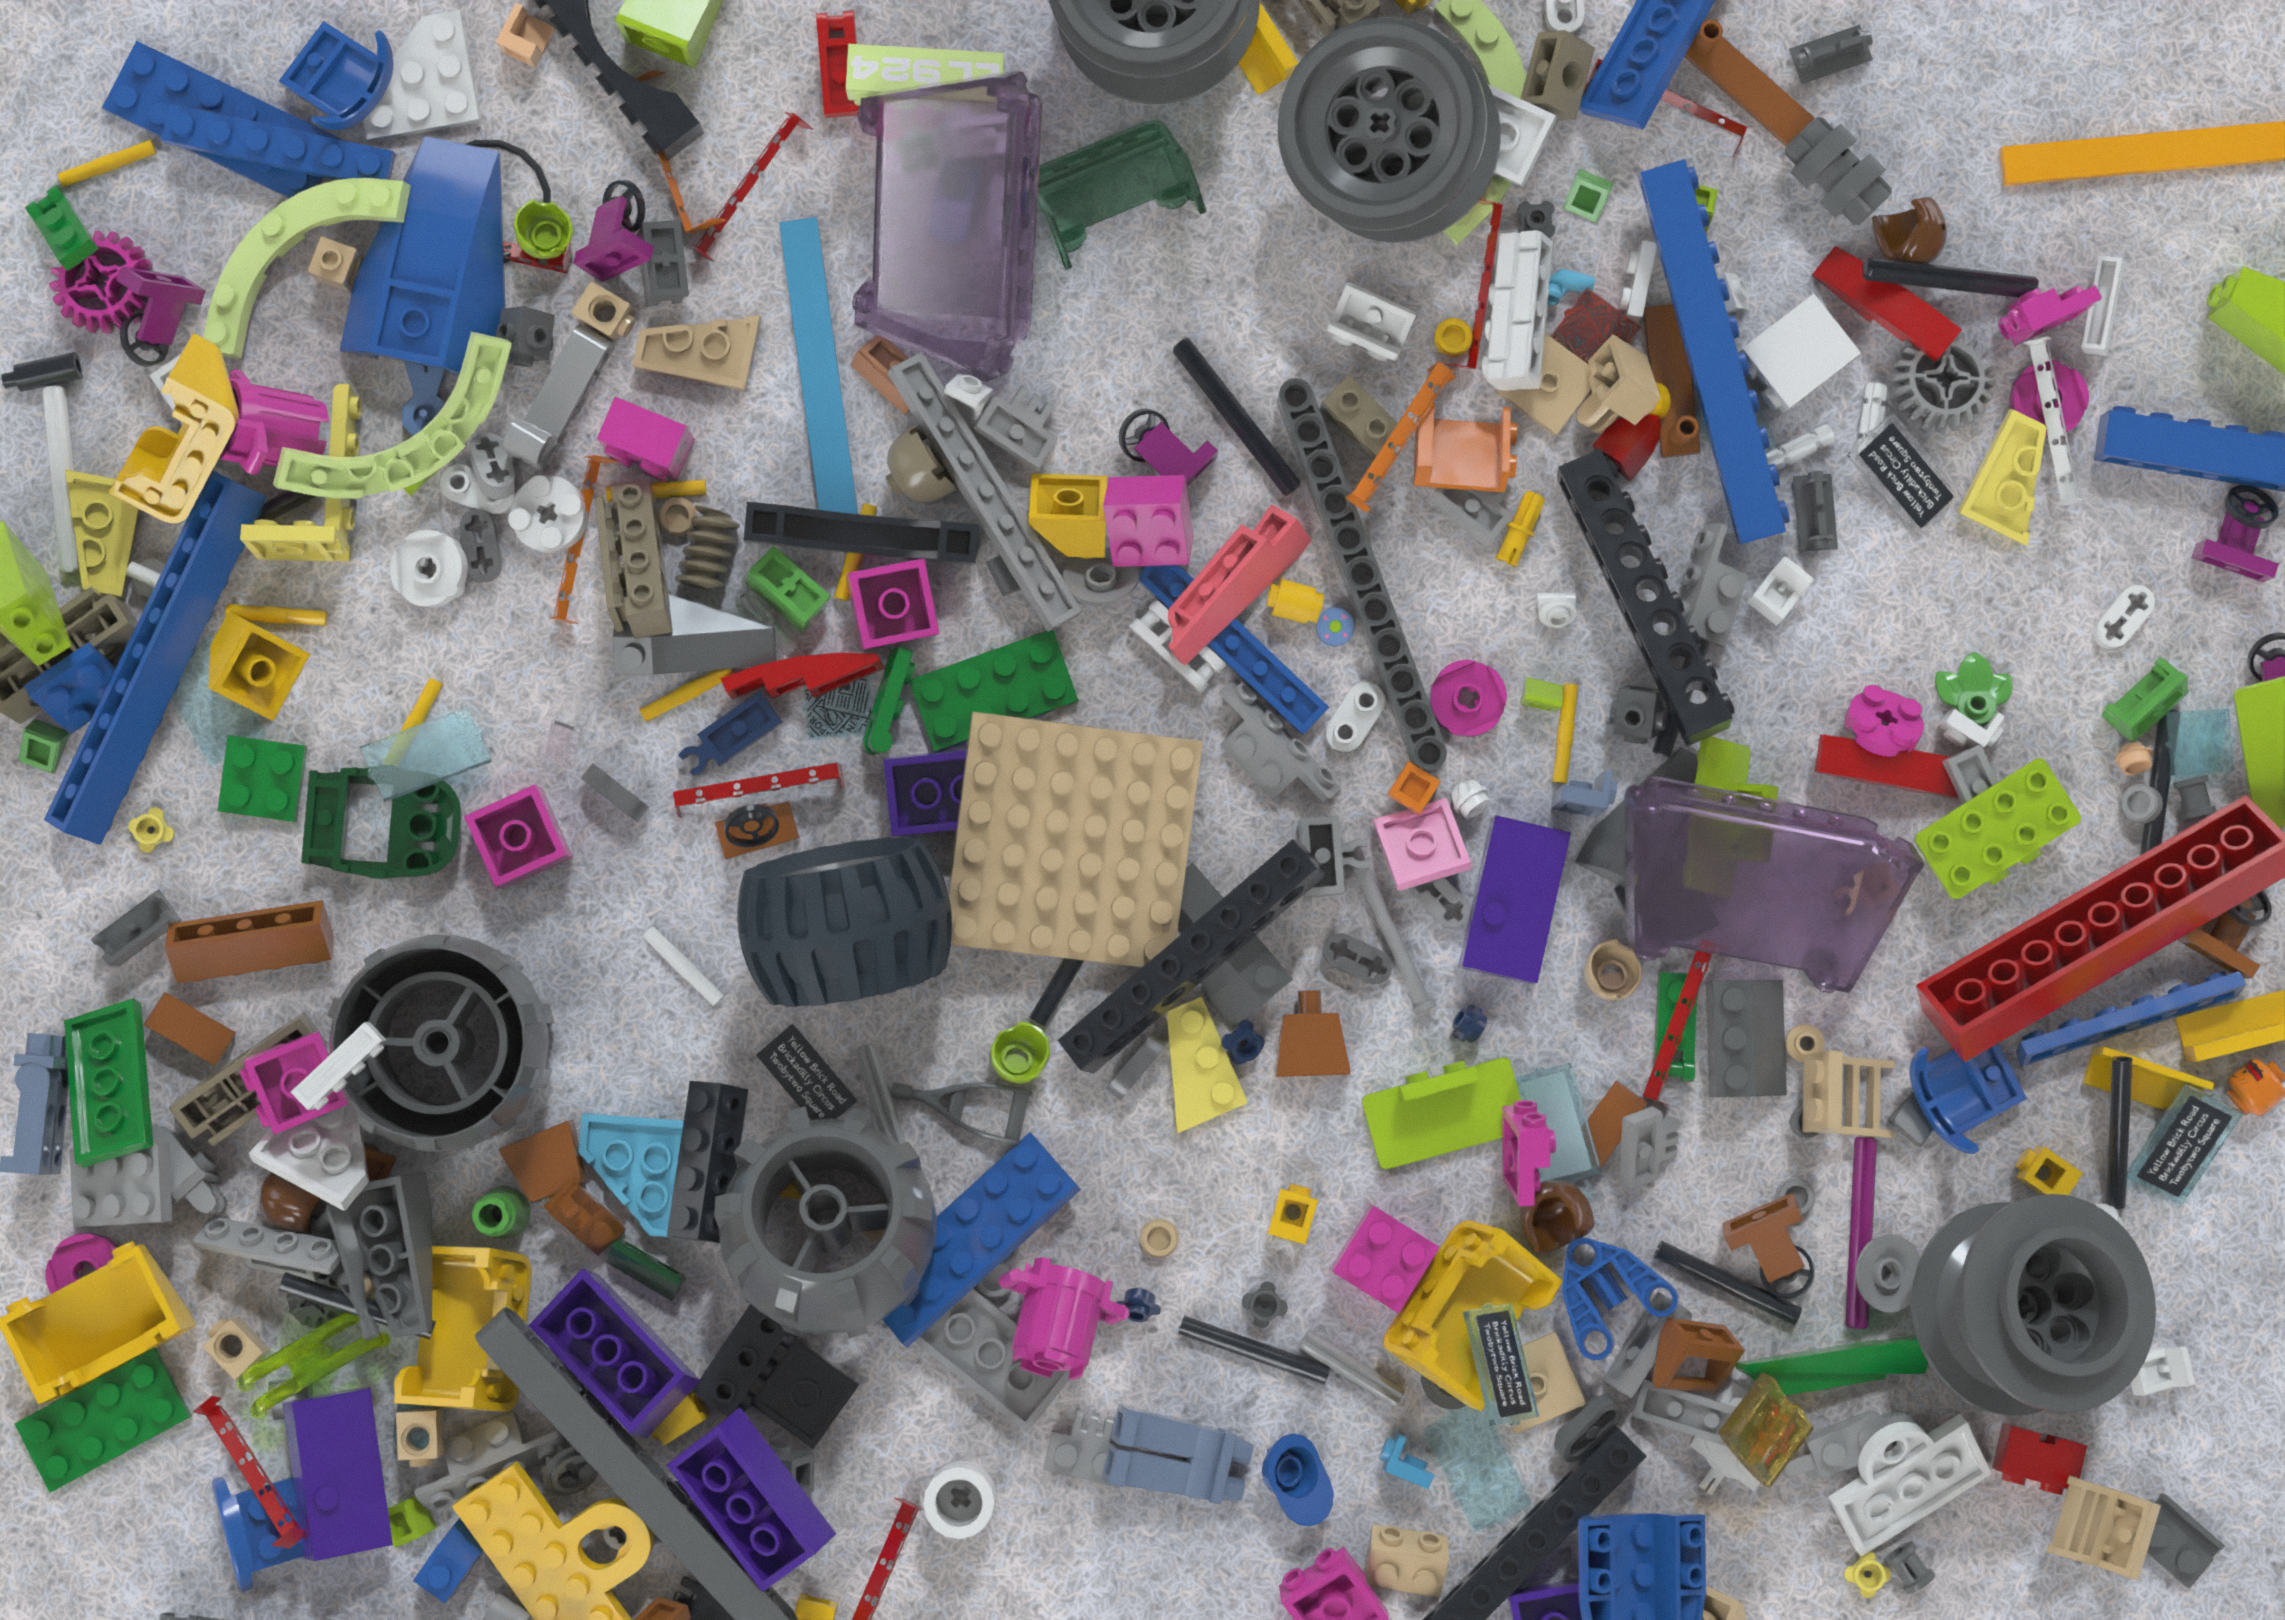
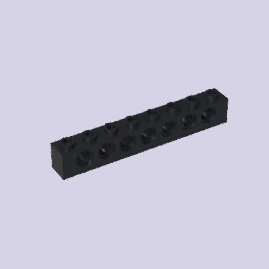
M1598 449L1558 466L1557 480L1687 747L1729 729L1735 710L1728 694H1721L1715 683L1718 680V675L1713 663L1709 658L1704 660L1698 648L1701 646V640L1697 630L1693 625L1687 626L1681 614L1685 610L1679 594L1676 591L1671 592L1665 579H1668V574L1664 563L1659 557L1654 559L1648 547L1652 545L1651 538L1646 527L1643 524L1638 526L1632 514L1635 512V506L1631 496L1627 491L1621 492L1616 482L1619 479V474L1611 458L1605 459L1601 449ZM1593 490H1601L1608 498L1603 501H1595L1589 497L1588 493ZM1608 523H1617L1622 526L1624 531L1616 535L1610 534L1605 530L1604 526ZM1625 556H1633L1639 560L1640 565L1635 568H1628L1621 563L1620 559ZM1642 589H1649L1655 593L1657 598L1649 602L1643 601L1637 596V592ZM1661 622L1667 623L1672 627L1673 632L1669 635H1660L1654 630L1653 626ZM1675 656L1684 657L1688 660L1690 666L1686 669H1677L1671 665L1670 659ZM1691 690H1699L1706 696V701L1700 704L1693 703L1687 698L1686 693Z
M1292 839L1057 1041L1081 1071L1094 1074L1322 880L1327 873L1303 844Z
M1614 1426L1422 1620H1486L1578 1527V1520L1584 1515H1590L1647 1456L1620 1428Z

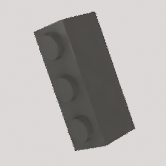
M1783 980L1706 981L1709 1097L1787 1095Z

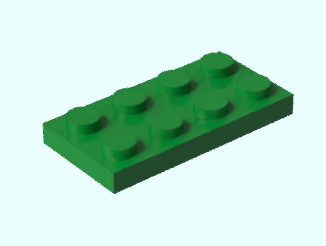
M1054 630L1030 636L912 678L909 682L934 752L968 741L972 711L1031 719L1079 702Z
M132 998L64 1020L75 1164L85 1168L154 1146L141 1003Z
M153 1348L14 1423L49 1493L183 1422L192 1417L160 1353L157 1348Z

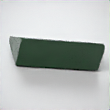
M624 1239L614 1241L606 1260L609 1265L670 1301L674 1300L686 1279L684 1278L685 1275Z

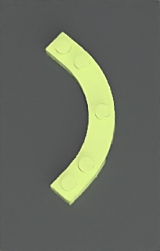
M1441 0L1434 7V11L1470 48L1478 60L1488 84L1520 99L1526 73L1516 47L1500 21L1481 0ZM1494 174L1480 199L1500 203L1512 182ZM1477 203L1468 214L1443 232L1458 246L1493 211V205Z
M349 178L316 185L282 202L266 214L249 231L229 258L212 296L203 338L215 344L223 357L242 358L252 307L261 286L267 278L264 272L277 255L282 258L293 246L306 237V232L320 225L327 227L352 220L404 223L411 186L401 180Z
M471 331L457 383L443 408L421 431L395 447L365 456L333 457L282 447L273 485L279 489L313 496L356 499L363 498V495H371L388 490L389 492H395L432 475L465 448L464 443L474 433L478 425L484 423L496 400L512 343L506 339Z

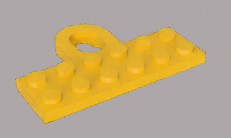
M515 1461L452 1505L455 1512L534 1620H632L611 1591V1588L636 1573L645 1564L653 1551L655 1534L623 1499H602L570 1520L562 1523L520 1463ZM611 1526H617L625 1532L626 1542L619 1548L617 1557L612 1562L598 1564L591 1561L585 1555L582 1545L583 1538L594 1529L605 1530Z

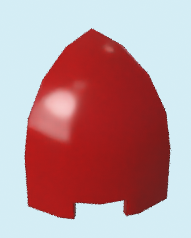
M1649 413L1644 415L1635 425L1621 417L1611 424L1592 446L1595 450L1601 449L1604 456L1617 462L1619 466L1617 471L1627 480L1631 481L1654 452L1660 436V418Z

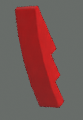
M1835 246L1811 276L1868 322L1875 320L1900 341L1904 342L1907 339L1936 362L1963 329L1902 285L1865 280L1862 277L1863 261Z
M836 652L796 656L764 663L720 679L726 693L732 700L764 686L773 699L806 685L812 696L816 698L885 668L877 653Z
M1820 734L1814 770L1816 773L1870 785L1889 786L1912 792L1930 793L1959 799L1942 763L1943 760L1949 758L1948 756L1912 750L1907 753V750L1898 751L1896 756L1887 757L1864 749L1855 739Z

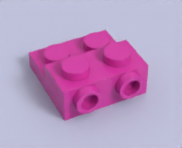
M2078 285L2059 296L2055 288L2044 293L2041 292L2040 288H2036L2019 297V301L2008 306L2010 311L2007 312L2005 317L1998 320V328L2006 340L2011 339L2014 346H2017L2082 315L2099 302L2102 297L2096 285L2084 291Z
M319 1030L286 1044L281 1043L244 1059L245 1068L240 1070L241 1077L248 1092L256 1091L261 1103L255 1106L258 1117L264 1128L271 1126L274 1135L348 1105L341 1091L337 1093L333 1091L327 1097L329 1101L321 1109L307 1110L291 1093L296 1086L330 1055Z
M1520 1100L1514 1102L1513 1106H1502V1176L1504 1183L1519 1206L1535 1205V1192L1540 1191L1541 1186L1538 1168L1550 1167V1154L1556 1151V1138L1554 1131L1550 1130L1546 1125V1116L1537 1112V1103L1530 1100Z
M1345 1547L1337 1551L1332 1548L1325 1549L1316 1557L1314 1565L1303 1571L1300 1568L1290 1570L1283 1577L1282 1584L1279 1585L1281 1603L1294 1620L1389 1619L1387 1608L1368 1585L1365 1573Z

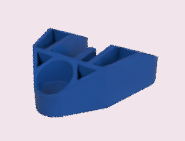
M1578 1238L1569 1244L1566 1251L1562 1295L1580 1352L1590 1360H1602L1612 1353L1615 1339L1603 1319L1604 1315L1582 1284L1583 1282L1589 1281L1608 1311L1628 1299L1607 1268L1612 1263L1631 1292L1636 1294L1644 1308L1656 1317L1672 1315L1678 1308L1680 1296L1672 1284L1631 1251L1589 1238ZM1581 1244H1588L1595 1251V1260L1587 1267L1579 1266L1574 1260V1251ZM1665 1288L1671 1293L1672 1303L1667 1310L1658 1311L1651 1306L1650 1296L1655 1289ZM1593 1331L1603 1333L1607 1339L1606 1349L1600 1354L1590 1353L1585 1346L1587 1335Z

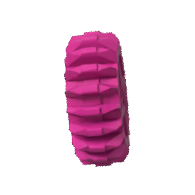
M95 230L93 240L99 249L69 271L63 266L50 268L51 273L59 279L50 282L49 285L53 291L59 292L52 298L53 302L58 306H63L60 313L66 319L72 318L73 325L78 328L86 325V330L90 333H96L100 327L105 334H111L113 322L120 330L126 317L134 315V311L138 307L145 311L147 304L142 301L143 296L137 295L130 289L119 300V290L124 286L117 281L121 266L119 267L115 264L106 267L100 261L98 255H117L126 261L127 264L122 265L123 267L147 271L153 267V264L149 259H142L145 251L140 246L133 247L134 242L129 237H124L120 240V236L116 232L110 231L105 238L100 230ZM85 264V274L82 278L75 281L80 268ZM100 272L108 278V281H105L107 283L106 286L103 287L105 292L96 286V283H100L97 281L101 277ZM84 297L87 299L99 297L107 309H86L81 306L78 300ZM135 318L132 321L134 323L139 322V318Z

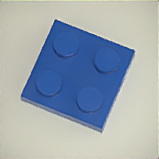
M88 642L25 684L24 688L33 701L69 734H72L91 721L116 668Z

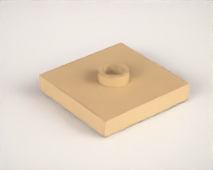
M1545 333L1539 389L1509 391L1496 389L1495 392L1556 437L1591 390L1588 377L1592 373L1586 362Z
M1555 1331L1518 1346L1532 1412L1507 1416L1514 1434L1586 1404Z

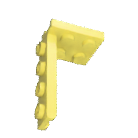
M337 384L333 389L329 456L353 457L359 454L360 443L359 436L355 433V420L361 419L362 402L360 397H356L349 384ZM326 497L324 526H317L316 523L305 520L294 521L293 525H278L275 521L261 519L255 520L254 525L241 524L240 540L258 560L350 562L351 546L347 543L348 530L354 529V509L350 507V499Z

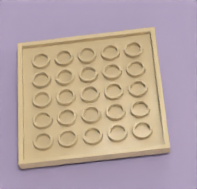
M972 711L948 889L952 911L951 945L1136 967L1145 966L1177 938L1203 741Z

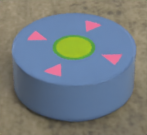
M1334 607L1321 613L1316 623L1318 638L1324 644L1331 647L1344 645L1354 633L1353 618L1342 608Z

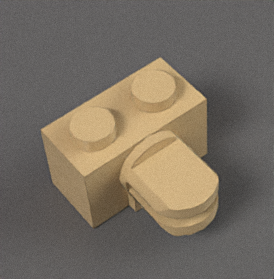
M1612 334L1588 360L1592 373L1588 377L1592 393L1579 406L1577 421L1583 426L1589 427L1593 432L1602 434L1619 415L1636 425L1644 415L1651 413L1661 397L1647 355Z

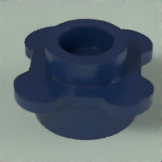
M1472 1004L1468 1005L1467 1009H1461L1453 1020L1452 1027L1455 1030L1452 1033V1037L1455 1039L1459 1037V1040L1462 1042H1475L1481 1036L1487 1024V1017L1482 1014V1009L1479 1007L1475 1009V1006Z
M1249 1020L1241 1021L1237 1029L1231 1034H1225L1221 1039V1046L1231 1052L1233 1062L1238 1065L1254 1060L1265 1045L1264 1038L1255 1033L1253 1030L1254 1025ZM1245 1039V1044L1240 1045V1042Z
M1142 1288L1128 1289L1125 1292L1124 1301L1116 1302L1128 1308L1129 1316L1127 1319L1133 1322H1145L1148 1320V1317L1159 1315L1161 1312V1307L1155 1304V1295Z

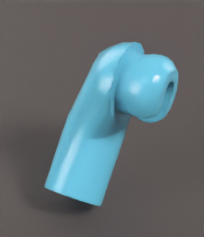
M1560 269L1550 276L1547 305L1553 306L1560 302L1559 299L1571 290L1583 294L1587 293V295L1588 292L1591 294L1595 284V277L1567 269Z

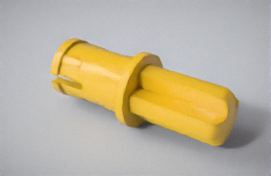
M1526 491L1523 494L1512 522H1508L1506 525L1509 529L1498 554L1495 556L1496 560L1505 561L1506 564L1515 568L1518 567L1529 537H1534L1535 535L1532 530L1545 503L1544 497L1532 491Z

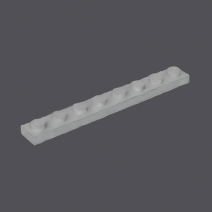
M923 352L891 367L887 372L888 376L1047 632L1077 617L1083 611L1071 594V590L1028 524L1025 516L951 397L944 393V386Z

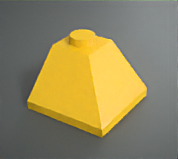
M1032 473L1028 524L1066 557H1080L1083 559L1093 557L1105 558L1106 520L1103 503L1108 476Z
M229 611L210 644L208 688L274 721L310 654Z

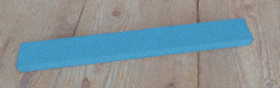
M817 217L779 222L818 508L824 511L858 514Z

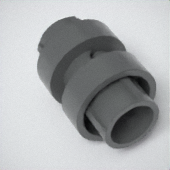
M1817 117L1785 148V155L1796 165L1790 173L1806 189L1816 181L1827 192L1819 203L1835 219L1843 214L1853 225H1860L1892 194V188L1881 177L1886 169L1871 153L1860 161L1849 150L1857 139L1841 123L1833 128L1823 117Z

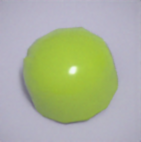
M535 199L527 201L517 210L513 224L516 241L525 253L539 259L556 258L560 254H564L568 244H571L574 233L570 216L558 207L555 202L542 203L537 202Z
M1019 1022L1009 1029L1001 1030L990 1049L992 1068L1001 1079L1016 1084L1028 1083L1036 1079L1043 1073L1050 1058L1048 1037L1040 1027L1027 1022ZM1019 1050L1023 1052L1026 1059L1012 1051Z

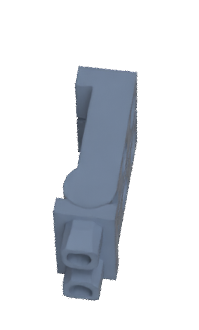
M27 1033L25 1054L14 1055L13 1066H21L15 1076V1083L20 1091L13 1156H1L0 1172L35 1175L61 1174L69 1087L68 1073L66 1071L68 1070L67 1058H64L65 1036Z
M1118 1404L1111 1439L1119 1445L1109 1443L1101 1477L1107 1484L1184 1495L1209 1500L1210 1503L1219 1505L1222 1504V1500H1242L1245 1480L1230 1476L1228 1473L1231 1461L1249 1465L1254 1448L1253 1444L1237 1437L1236 1434L1226 1429H1213ZM1133 1446H1134V1447L1144 1448V1449H1148V1450H1153V1451L1163 1452V1453L1172 1454V1455H1177V1456H1181V1457H1186V1459L1176 1458V1457H1172V1456L1162 1455V1454H1158V1453L1143 1451V1450L1134 1449V1448H1129V1447H1133Z

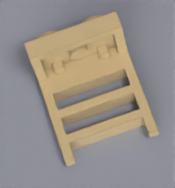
M1823 1051L1804 1055L1802 1132L1894 1138V1130L1880 1129L1881 1068L1895 1069V1061L1843 1057V1052ZM1843 1065H1846L1845 1126H1842ZM1860 1067H1867L1866 1128L1859 1127Z
M2069 1476L2067 1482L2069 1484L2052 1543L2051 1545L2048 1544L2046 1552L2098 1566L2138 1581L2161 1505L2113 1488Z

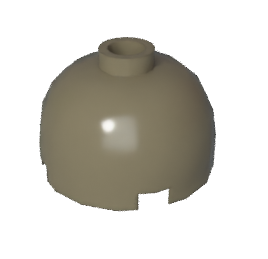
M914 425L897 437L890 446L887 464L891 473L885 477L897 496L904 492L912 501L923 504L934 503L956 491L957 486L953 484L955 483L933 448L929 444L924 445L923 441L927 437L919 426Z

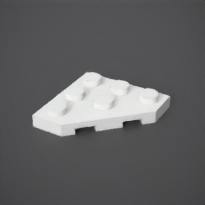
M454 10L422 16L393 56V74L384 96L374 110L363 120L366 138L369 143L481 122L461 11Z
M349 1105L275 1135L270 1128L249 1152L252 1162L343 1211L349 1207L369 1183L362 1126L357 1123L358 1116Z

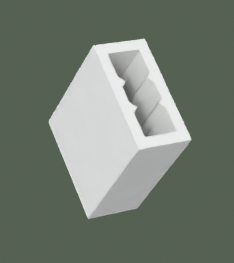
M1812 294L1739 351V353H1745L1749 365L1750 374L1745 377L1750 381L1755 378L1764 390L1761 392V396L1765 403L1774 411L1779 409L1782 414L1794 407L1861 354L1860 350L1815 294Z

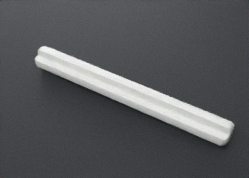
M48 386L43 389V401L59 568L64 574H76L80 570L70 508V496L65 469L74 471L66 390L62 386Z

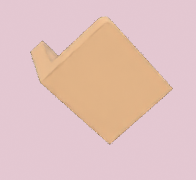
M515 3L496 43L501 52L536 68L554 33V27L529 15L523 5Z

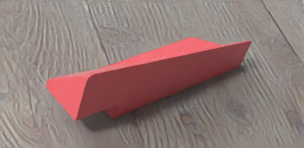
M1271 504L1254 530L1241 524L1168 609V621L1172 627V642L1169 643V649L1180 663L1187 665L1301 556L1312 540L1297 518Z

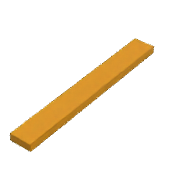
M2285 121L2002 146L1999 149L2003 186L2285 161Z

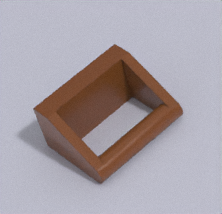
M1668 1318L1660 1333L1652 1380L1653 1385L1656 1388L1715 1395L1725 1383L1736 1363L1745 1352V1349L1726 1325ZM1686 1356L1708 1358L1705 1378L1677 1375L1675 1373Z

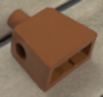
M1321 990L1298 991L1299 1014L1282 1015L1275 1077L1350 1075V1065L1339 1014L1322 1013Z
M573 1120L565 1121L499 1149L501 1156L531 1203L538 1202L547 1197L551 1199L571 1179L578 1184L587 1181L582 1156L578 1152L579 1141Z

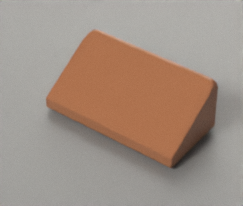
M880 332L856 352L850 365L905 416L910 412V409L887 374L891 367L909 358Z

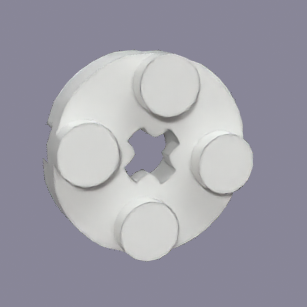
M536 475L516 493L510 508L511 512L508 522L514 529L516 536L525 545L538 552L554 553L552 551H558L562 548L567 549L577 543L586 529L588 512L585 510L584 497L575 485L558 476ZM550 505H555L553 511L557 514L556 520L548 519L543 524L542 510L550 507Z
M420 530L407 536L404 539L406 542L401 546L400 550H395L390 564L391 580L398 593H401L409 602L421 607L436 608L448 604L452 599L459 598L463 594L468 574V563L462 545L458 540L438 531ZM428 559H432L433 564L437 566L436 572L431 578L426 574H422V567L428 565Z

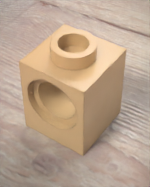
M321 236L307 272L318 282L352 294L355 276L364 260V256L353 247Z
M590 281L571 312L576 321L616 343L619 336L625 338L630 333L636 320L632 316L635 311L630 303L593 281ZM604 307L616 309L614 318L609 322H600L597 319L599 311Z
M240 1317L232 1318L229 1321L226 1318H222L208 1331L207 1335L210 1339L202 1346L234 1380L243 1378L271 1351L265 1342ZM231 1335L239 1337L242 1341V1351L238 1356L231 1354L227 1348V1341Z
M443 1407L403 1409L396 1412L398 1460H409L410 1467L434 1465L433 1459L444 1455ZM415 1427H421L428 1432L430 1439L426 1448H420L413 1443L412 1432Z

